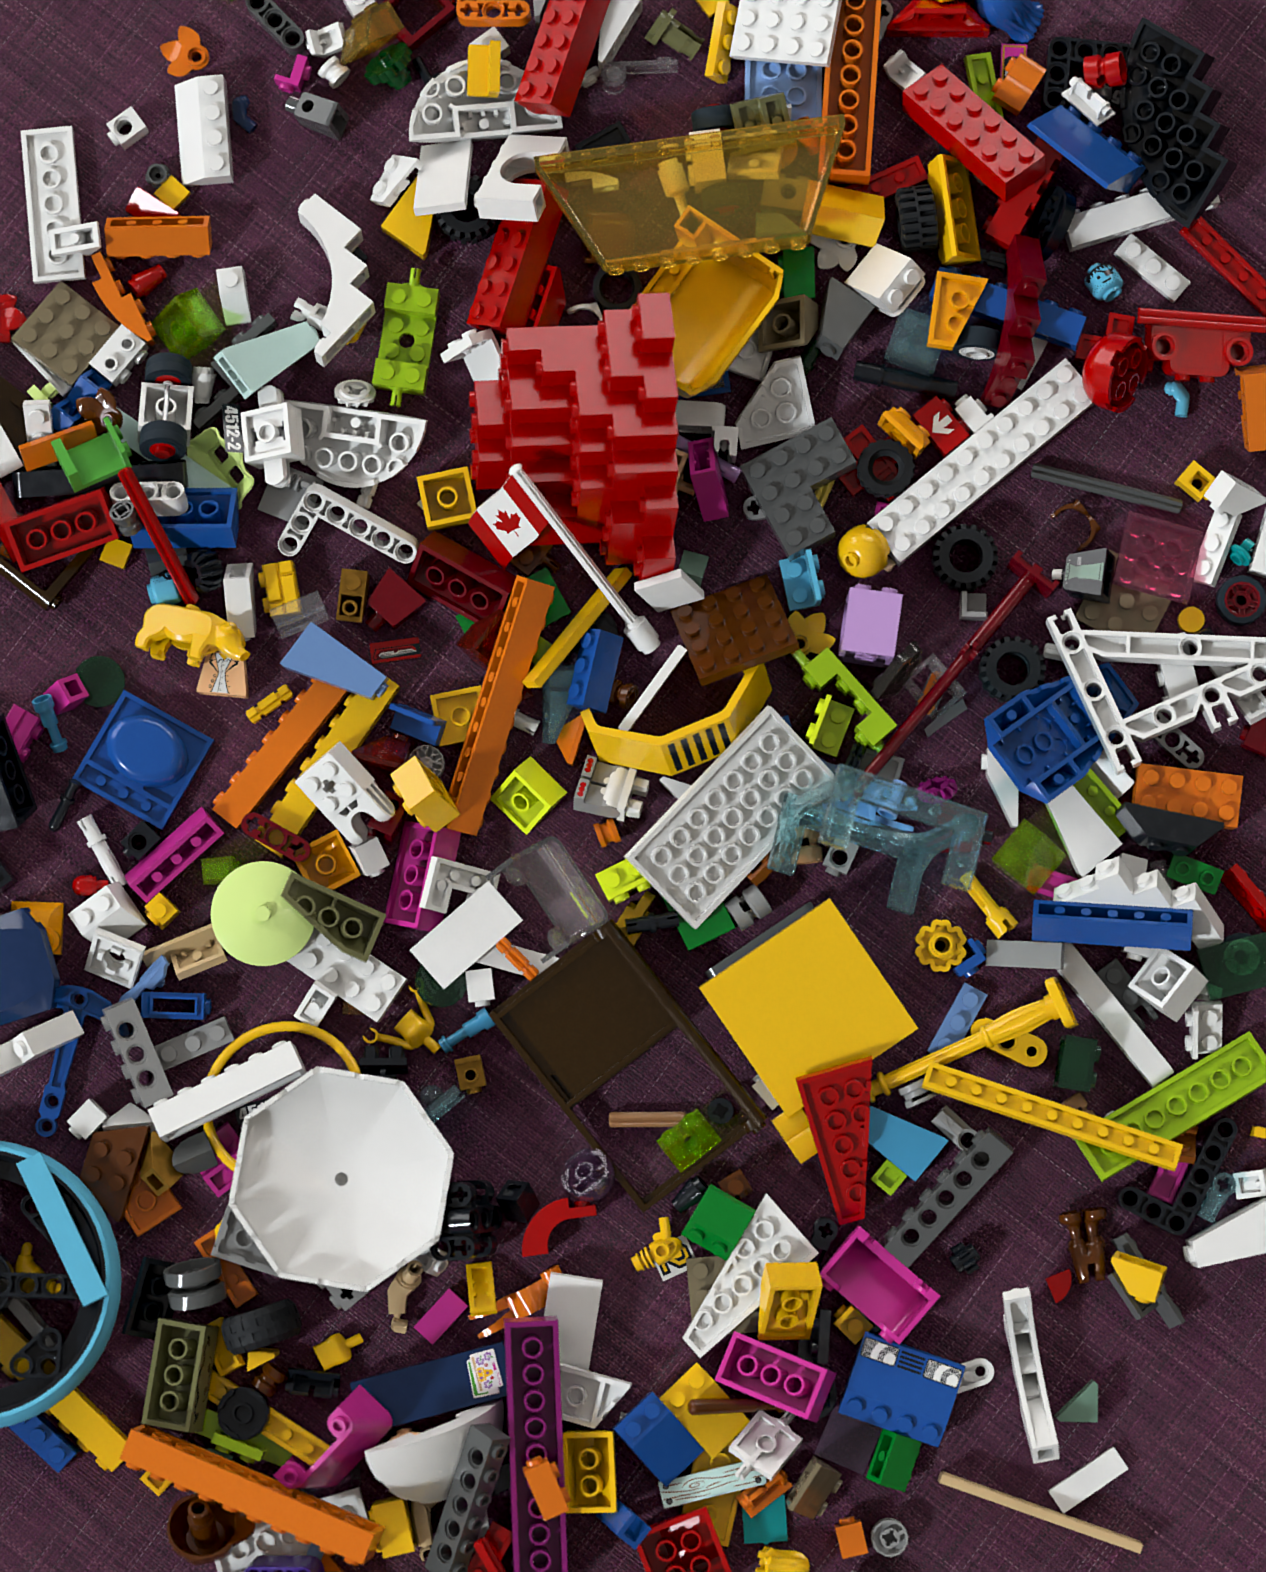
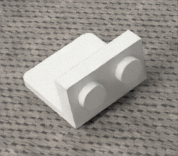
M491 328L479 332L476 329H472L463 333V339L450 342L448 344L449 348L440 354L444 363L463 358L473 381L498 380V368H500L499 355L502 352Z

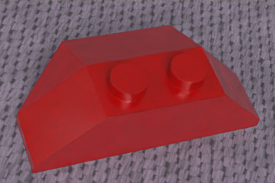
M912 0L887 24L885 37L988 38L990 25L964 0H954L940 3L936 0Z
M545 265L525 328L557 327L559 325L566 304L559 267ZM499 336L500 342L501 339H506V336Z

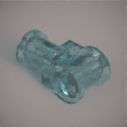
M1217 1172L1200 1209L1196 1213L1197 1216L1216 1224L1215 1218L1221 1206L1226 1203L1229 1195L1233 1194L1236 1189V1181L1233 1176L1224 1172ZM1226 1177L1225 1182L1228 1184V1188H1222L1219 1191L1220 1186L1217 1184V1181L1219 1179L1224 1180Z

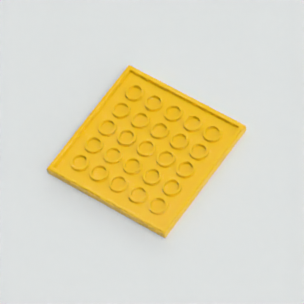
M830 898L699 986L705 998L787 1117H790L804 1107L796 1082L797 1077L872 1056L873 1060L918 1029Z

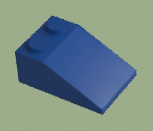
M649 1392L612 1428L665 1487L704 1451L653 1392Z

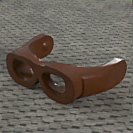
M1079 500L1061 506L1050 517L1053 519L1064 510H1076L1086 516L1091 532L1088 540L1077 548L1080 552L1094 540L1101 528Z

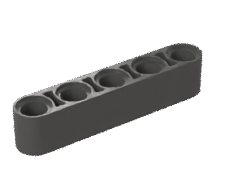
M811 901L710 968L705 972L709 980L814 909V905Z

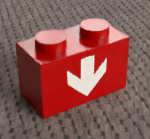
M935 396L914 413L911 420L914 424L923 426L929 432L930 436L928 439L944 459L964 443L970 435L967 433L969 428L960 418L957 420L952 415L953 409L944 398L940 400Z

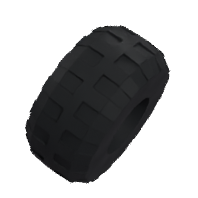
M287 1298L223 1319L221 1330L227 1349L233 1355H237L300 1334L302 1322L296 1304Z

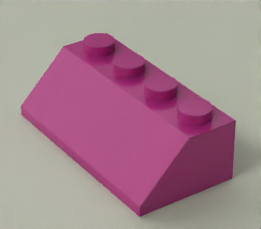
M404 822L385 912L386 917L383 923L430 932L443 921L444 913L419 906L431 857L435 856L455 862L461 832L443 827L435 833L428 826L424 828L420 823Z

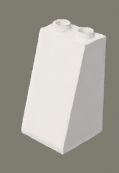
M1266 1196L1257 1199L1185 1240L1186 1246H1183L1186 1262H1190L1191 1266L1200 1268L1266 1253Z

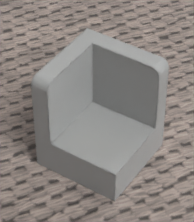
M961 591L959 620L985 621L988 617V612H986V594Z

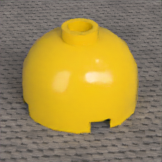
M864 524L850 529L840 539L837 547V559L840 566L846 573L859 578L871 577L882 571L888 564V554H890V547L884 535L876 528L872 530Z

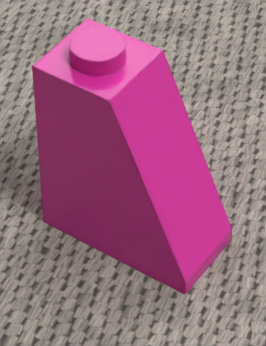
M713 437L688 442L690 477L703 521L729 517L728 499L717 452L714 449Z

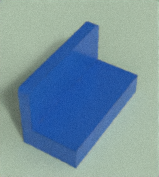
M390 703L389 709L395 711L390 726L391 729L434 746H439L447 721L404 704Z

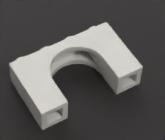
M509 134L505 143L501 146L497 158L492 162L487 176L483 178L481 187L474 195V206L478 209L479 217L482 219L538 222L546 207L542 186L511 183V181L528 173L563 174L571 160L567 137Z

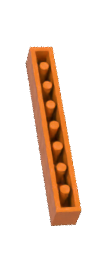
M311 679L313 684L307 691L303 689L294 700L297 703L291 711L287 709L278 720L280 723L275 731L270 730L262 740L264 745L258 752L254 750L245 762L248 765L242 772L238 770L229 781L231 784L226 792L221 791L213 801L215 806L212 810L236 829L240 830L243 817L257 809L350 692Z

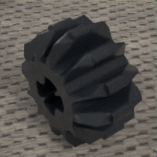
M210 548L192 551V553L187 554V560L184 561L185 571L198 593L216 590L221 587L224 578L222 573L225 569L222 568V560H219L217 552H213Z

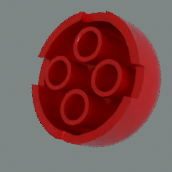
M1114 332L1103 336L1092 346L1085 359L1082 372L1083 388L1092 403L1100 408L1116 413L1124 412L1135 401L1133 394L1138 383H1144L1149 361L1148 346L1143 345L1142 338L1123 332Z

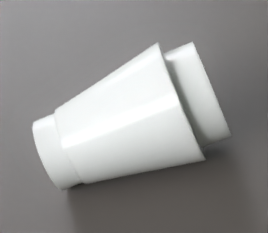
M193 367L192 386H194V403L210 404L216 377L214 368Z

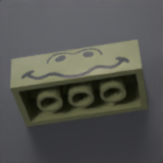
M158 1318L141 1424L188 1433L202 1432L219 1326L175 1318Z

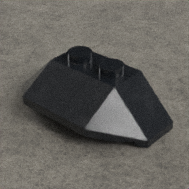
M1124 802L1116 810L1117 819L1132 841L1138 845L1146 846L1149 850L1170 851L1176 856L1189 855L1224 828V822Z

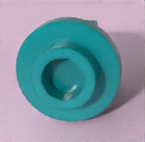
M1246 538L1240 546L1233 544L1229 550L1231 560L1239 566H1249L1252 562L1250 555L1254 551L1252 548L1255 546V543Z

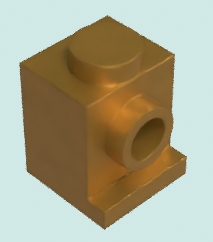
M481 1055L455 1059L454 1063L460 1091L466 1090L467 1095L482 1092V1086H487ZM473 1070L476 1076L473 1080L466 1078L467 1071Z

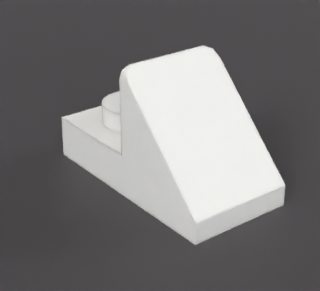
M97 221L49 230L51 255L54 257L76 253L89 256L101 248L99 222Z
M315 981L294 1014V1017L303 1023L318 1027L338 995L318 981Z

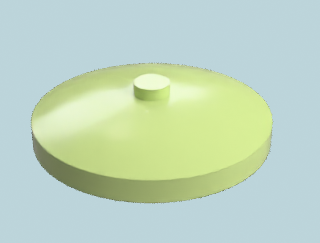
M268 861L248 863L232 871L218 886L211 905L213 931L221 946L237 960L255 966L276 965L297 955L309 941L314 926L281 897L290 872L296 873L289 867Z

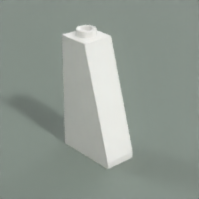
M1073 785L1049 803H1045L1075 873L1080 879L1095 868L1096 864L1101 863L1122 845L1120 840Z

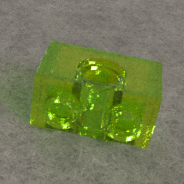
M696 1109L686 1114L682 1121L672 1129L666 1130L656 1142L682 1173L721 1142L722 1139L699 1110ZM691 1136L688 1141L684 1142L687 1137Z

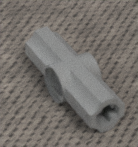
M947 1105L931 1121L960 1150L965 1149L967 1151L969 1149L961 1144L962 1135L971 1133L975 1136L977 1133ZM978 1152L974 1156V1159L978 1162H985L989 1158L985 1152Z

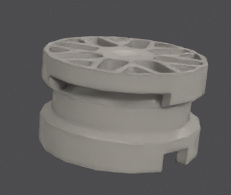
M422 745L411 752L408 760L416 756L436 776L441 777L445 770V760L437 748L431 745Z
M924 1078L898 1089L900 1095L904 1096L906 1100L904 1104L907 1109L939 1095V1093L921 1088ZM926 1092H929L928 1095H925V1096H923V1097H921V1098L916 1099V1100L913 1101V1098H916V1097H918V1096H920V1095L925 1094Z
M886 1517L877 1521L871 1529V1542L878 1553L886 1557H894L905 1550L908 1544V1534L900 1521L895 1518Z

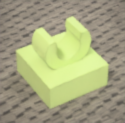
M50 382L41 391L35 385L27 390V393L33 400H51L59 393Z

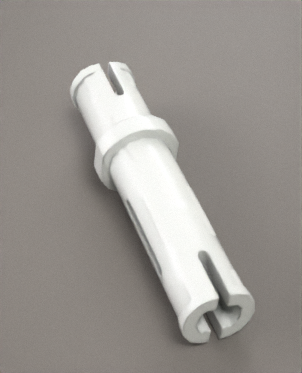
M92 814L77 821L88 840L87 846L89 848L92 847L110 882L115 883L119 881L122 887L128 884L119 863L105 841L107 837L105 834H101Z

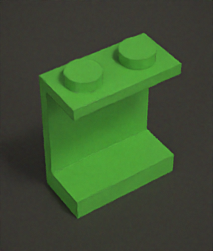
M108 417L103 418L107 433L69 450H66L60 438L51 441L57 460L74 493L118 474L125 467L132 468L128 458L132 456V452L126 441L121 443L120 440L123 439L122 433L117 424L112 426Z

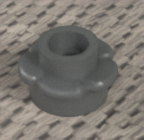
M152 164L148 168L145 178L148 184H152V187L158 189L171 175L166 165Z

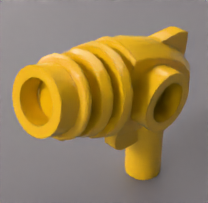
M669 1217L659 1218L660 1232L653 1235L654 1241L649 1244V1250L645 1246L644 1252L643 1250L640 1251L641 1256L635 1253V1256L631 1257L637 1272L645 1271V1265L648 1269L651 1268L650 1264L654 1268L656 1267L655 1262L660 1266L671 1259L682 1256V1241L679 1238L672 1237Z

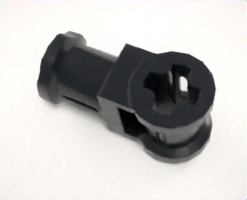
M820 1217L815 1221L813 1234L809 1241L819 1252L810 1262H817L820 1271L825 1252L828 1251L831 1241L836 1238L838 1233L837 1225L829 1217ZM829 1223V1228L832 1232L821 1236L822 1232L819 1230V1227Z

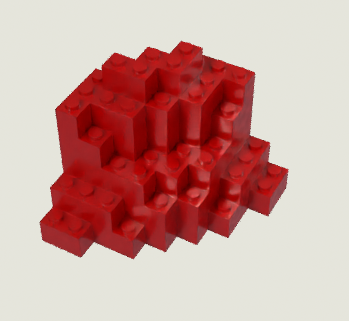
M670 293L638 294L636 304H632V309L604 310L602 321H598V325L507 328L506 339H501L502 354L499 355L500 368H498V380L474 381V389L469 391V407H474L475 412L471 413L472 428L469 429L470 444L475 443V450H472L470 477L471 480L476 481V490L500 489L511 476L509 475L510 468L515 464H522V469L580 544L600 543V555H605L606 565L633 564L634 576H638L639 581L673 571L676 560L673 533L679 509L676 491L679 471L676 455L678 439L676 419L678 390L673 360L675 331ZM548 523L539 536L528 546L559 545L565 543L550 523Z

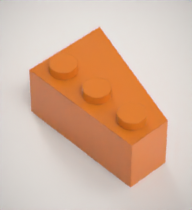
M1266 365L1235 368V375H1240L1241 391H1238V399L1242 401L1241 423L1244 447L1249 452L1266 450Z

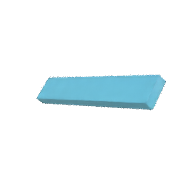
M39 1152L17 1163L16 1165L83 1306L86 1307L108 1296L109 1294L42 1153Z

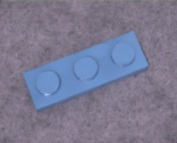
M964 982L927 1052L933 1053L964 1039L987 994Z

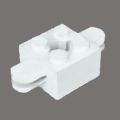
M265 385L258 390L259 409L241 412L245 463L255 468H264L266 483L277 488H283L291 481L290 462L305 459L301 409L287 402L284 403L282 390L272 385Z

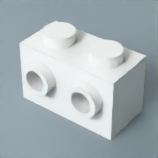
M121 324L89 364L116 387L119 383L123 384L128 380L131 375L130 370L136 363L139 365L148 355L147 350L149 347L137 335Z

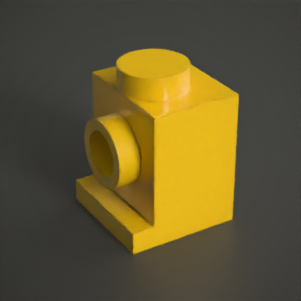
M1193 460L1174 484L1183 489L1197 502L1202 498L1207 501L1208 499L1204 494L1216 478ZM1198 480L1201 483V488L1196 489L1192 482Z
M161 892L144 906L146 908L144 911L146 916L156 926L158 925L161 930L165 929L181 913Z

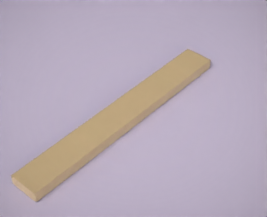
M940 1471L938 1482L1130 1551L1141 1553L1143 1544L1137 1539Z

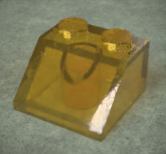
M389 1L381 4L374 2L364 8L365 14H360L351 20L352 25L344 32L340 59L343 66L378 51L404 28Z

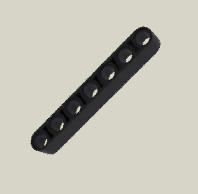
M184 459L168 463L156 461L130 462L139 482L175 481L181 483L184 488L189 486L187 465ZM61 466L39 467L28 472L25 468H21L12 472L14 496L17 498L78 495L103 486L106 487L107 493H109L113 485L121 482L118 474L74 493Z

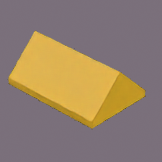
M814 181L808 182L800 229L803 232L871 248L876 245L885 221L883 196Z

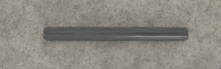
M1034 463L1031 471L1033 478L1175 514L1180 513L1183 501L1180 499Z

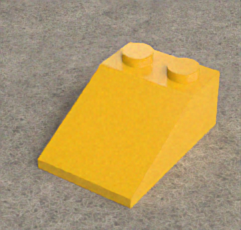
M817 1262L765 1263L761 1279L758 1340L810 1339L823 1287Z
M697 1362L659 1398L712 1459L750 1422L743 1413L691 1415L688 1412L687 1405L691 1399H730Z

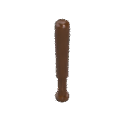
M755 1398L691 1399L687 1405L688 1412L691 1415L756 1412L757 1410H776L781 1413L786 1411Z

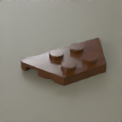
M151 1125L96 1131L92 1135L79 1179L115 1221H123Z

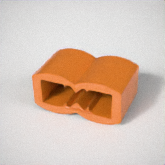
M1020 53L1017 59L1012 56L1004 69L1008 72L1004 80L998 78L991 89L995 93L991 100L1016 116L1021 112L1047 70L1022 53Z

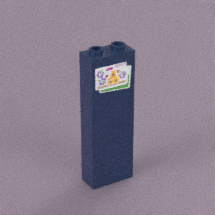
M502 1340L351 1381L350 1387L353 1392L360 1384L392 1416V1427L507 1396L505 1343Z

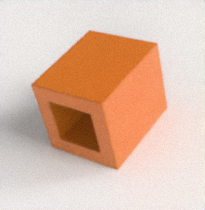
M854 1516L839 1519V1524H835L834 1527L842 1559L867 1554L868 1549L860 1519L855 1520Z

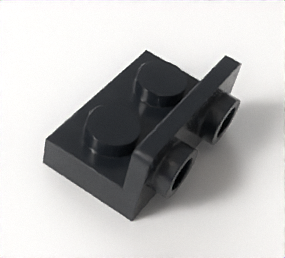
M817 1308L810 1339L798 1340L797 1357L806 1361L828 1364L831 1310Z

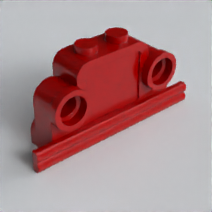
M1138 308L1137 324H1144L1146 328L1145 346H1148L1149 358L1153 361H1162L1163 372L1168 376H1175V381H1190L1191 377L1199 378L1200 383H1215V378L1226 375L1229 367L1242 366L1250 362L1253 357V346L1250 343L1251 332L1266 333V317Z

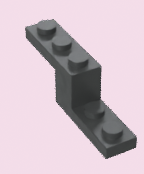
M269 313L265 316H258L251 323L252 328L246 333L240 332L234 337L231 346L270 333L278 326L276 320ZM220 351L213 356L212 359L214 361L211 363V366L230 388L228 390L224 388L219 391L213 398L215 401L209 407L203 406L195 413L194 416L196 418L193 420V423L201 432L223 415L222 404H235L243 397L214 359Z

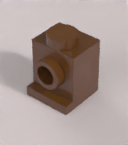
M740 1168L718 1181L722 1191L738 1200L753 1191Z

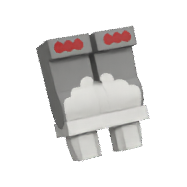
M587 755L574 795L573 810L608 818H617L616 820L623 822L626 816L640 818L643 801L631 798L633 794L646 797L649 789V780L638 777L636 769L612 766L598 762L597 757Z

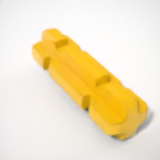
M286 684L278 688L277 693L272 692L258 702L256 708L253 706L246 711V716L253 724L260 721L262 715L267 716L281 706L282 701L286 702L293 697L292 691Z

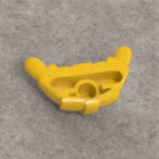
M25 1242L22 1246L21 1254L17 1258L15 1272L46 1274L33 1261V1256L31 1255L33 1246L29 1242ZM28 1279L23 1284V1290L26 1293L32 1292L35 1288L33 1279ZM51 1282L49 1286L50 1293H58L62 1287L61 1283Z

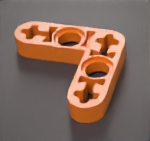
M457 0V17L460 24L466 27H521L528 24L532 17L530 6L524 0ZM492 9L501 11L499 16L494 18L487 16V14ZM468 11H472L470 16H465ZM518 11H523L521 12L520 16H516V14H518Z

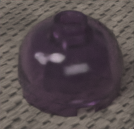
M584 1148L574 1153L565 1164L567 1168L565 1175H561L563 1187L573 1197L584 1202L598 1201L605 1197L612 1189L615 1181L613 1164L599 1149L590 1150L589 1148Z

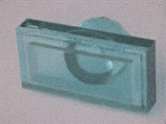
M428 1085L420 1092L419 1099L422 1107L425 1108L426 1114L435 1123L460 1102L465 1095L456 1085H453L445 1093L439 1086Z

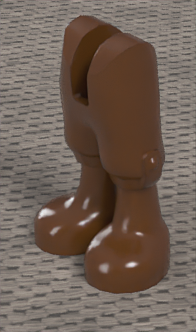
M1106 1207L1082 1209L1087 1231L1086 1242L1082 1238L1080 1211L1071 1210L1059 1213V1222L1066 1225L1071 1236L1067 1251L1071 1254L1078 1283H1089L1088 1264H1092L1095 1281H1104L1106 1279L1104 1253L1106 1243L1102 1236L1098 1235V1224L1100 1220L1107 1216Z

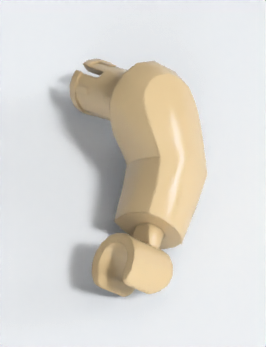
M412 1260L407 1266L401 1268L387 1290L388 1313L394 1315L391 1328L397 1333H406L408 1320L400 1319V1316L406 1313L408 1296L421 1283V1274L423 1272L421 1267L423 1265L417 1260Z
M411 1501L412 1528L417 1545L422 1547L419 1551L422 1561H424V1551L431 1549L434 1540L431 1526V1508L439 1502L419 1503Z

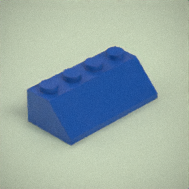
M184 488L189 506L187 511L179 516H157L173 548H236L239 532L238 489ZM144 524L137 534L130 536L134 548H156Z

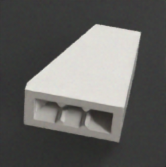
M253 563L227 564L223 578L227 622H234L244 635L245 641H248L255 637L257 630Z

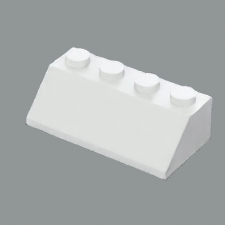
M223 74L197 76L175 85L182 185L188 187L234 183L227 86Z

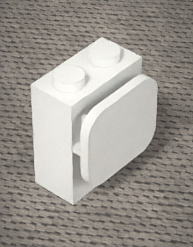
M876 243L844 283L851 290L875 305L878 311L895 317L907 308L925 284L923 276L925 273L912 258Z

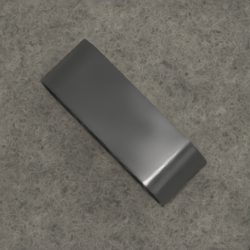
M245 0L250 15L287 53L297 55L305 50L306 40L303 32L272 0H262L265 4L260 9L252 8V4L257 0ZM274 18L282 20L281 25L278 27H271L269 24ZM290 37H299L300 41L298 44L293 46L287 44Z

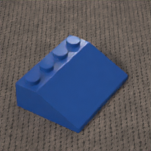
M1059 105L1027 125L1031 131L1105 189L1128 193L1146 169L1140 163L1142 161L1141 157L1132 151L1125 152L1120 148L1123 144L1111 135L1108 138L1102 134L1103 128L1100 125L1096 127L1091 121L1088 123L1081 117L1083 114L1073 105H1070V107Z

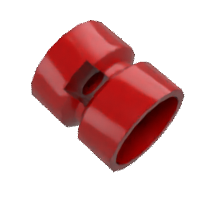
M1121 51L1107 53L1104 58L1101 55L1084 57L1085 83L1092 90L1104 88L1106 84L1110 87L1126 84V62Z

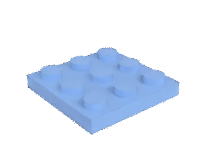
M745 60L744 100L784 92L786 104H792L791 123L804 116H808L814 123H821L822 66Z

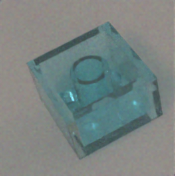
M906 308L898 315L883 360L928 376L933 374L942 349L926 347L931 316Z

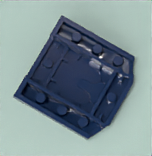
M28 907L0 915V1026L57 1008V1002L54 1003L56 988H59L60 977L47 931L41 922H36L29 913L31 910Z

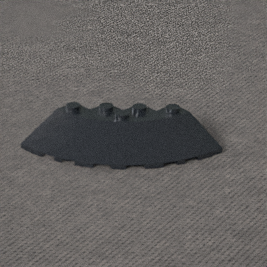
M1142 17L1129 46L1131 49L1126 62L1127 81L1120 88L1123 136L1128 150L1142 158L1140 163L1146 169L1139 178L1142 179L1150 195L1156 199L1172 218L1190 229L1222 191L1238 165L1217 152L1230 128L1211 118L1210 114L1223 93L1202 81L1212 65L1214 57Z

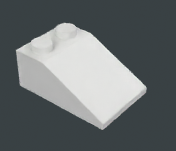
M610 0L600 29L598 51L599 74L604 75L642 13V0Z

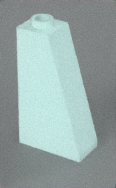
M305 321L224 348L214 359L244 399H247L312 351L320 340L319 334L313 326H309Z

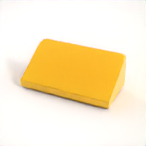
M258 1348L249 1351L247 1371L275 1358L280 1354V1350Z

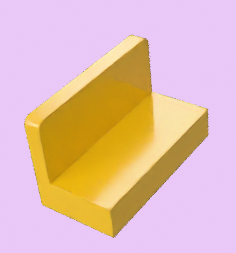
M490 40L489 45L470 44L468 46L467 96L498 98L500 93L501 41Z

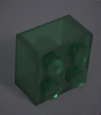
M1061 1035L1053 1087L1079 1092H1090V1088H1095L1097 1072H1093L1094 1062H1099L1101 1046H1097L1098 1040Z

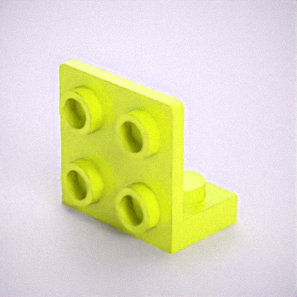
M827 694L825 699H819L814 715L818 716L816 724L810 723L805 740L809 741V748L836 758L855 709L831 700L832 695Z
M627 859L595 874L609 903L614 901L615 904H619L630 898L628 893L636 889L640 893L652 887Z

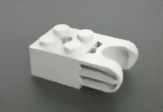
M341 741L305 770L295 781L298 787L328 820L354 845L361 844L368 834L367 826L362 821L360 812L370 814L379 822L388 821L395 814L393 803L374 783L375 779Z

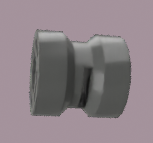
M121 500L111 507L110 517L121 535L133 536L142 529L143 523L131 501Z

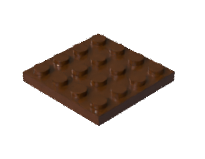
M767 574L706 596L702 600L670 610L701 686L800 649Z

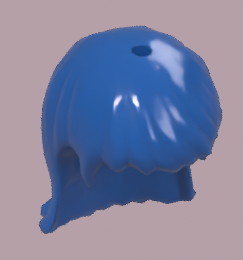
M974 0V10L990 26L1005 31L1016 44H1025L1033 39L1034 33L1037 32V27L1041 25V19L1044 17L1043 5L1031 0Z

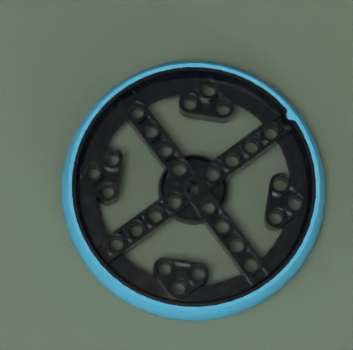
M0 1141V1179L27 1188L16 1164L39 1153V1151L16 1143ZM43 1153L46 1164L67 1204V1208L109 1295L86 1307L83 1306L82 1302L80 1303L76 1321L66 1340L63 1333L52 1327L45 1328L12 1357L9 1364L10 1371L15 1376L23 1378V1380L0 1388V1428L26 1421L50 1409L84 1380L102 1355L110 1339L120 1303V1257L112 1227L103 1208L92 1192L76 1175L64 1165ZM31 1194L26 1195L21 1201L23 1214L54 1245L39 1211L36 1213L29 1212L28 1207L33 1199ZM0 1252V1279L6 1278L9 1283L8 1288L4 1292H0V1314L6 1310L12 1299L81 1301L68 1274L16 1273L9 1260ZM28 1279H33L35 1282L34 1290L30 1293H25L23 1290L24 1282ZM59 1280L62 1286L61 1290L56 1294H51L49 1291L51 1282ZM51 1333H55L58 1337L57 1344L49 1348L45 1342L46 1337ZM22 1359H27L30 1365L25 1373H19L17 1370V1365ZM48 1360H54L56 1363V1369L51 1374L44 1372V1364Z

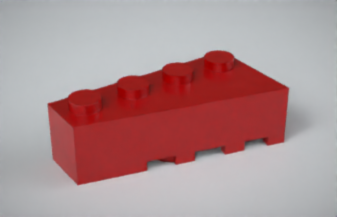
M1040 138L1036 139L1034 146L1045 154L1044 176L1007 202H1004L999 197L995 204V207L998 208L994 217L989 215L982 229L986 230L983 238L1006 251L1014 235H1020L1063 158L1061 153Z

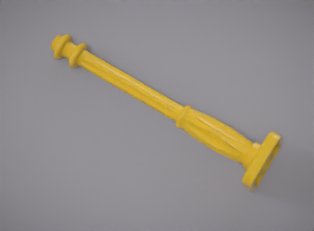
M1053 976L1045 980V986L1049 994L1044 996V999L1012 1010L986 1026H981V1031L885 1075L882 1072H878L876 1075L877 1079L871 1081L870 1102L874 1103L876 1096L882 1093L890 1096L891 1089L926 1074L930 1061L941 1065L948 1064L985 1046L992 1048L994 1045L1020 1037L1051 1019L1057 1020L1060 1018L1063 1025L1069 1029L1078 1026L1076 1017L1058 979Z

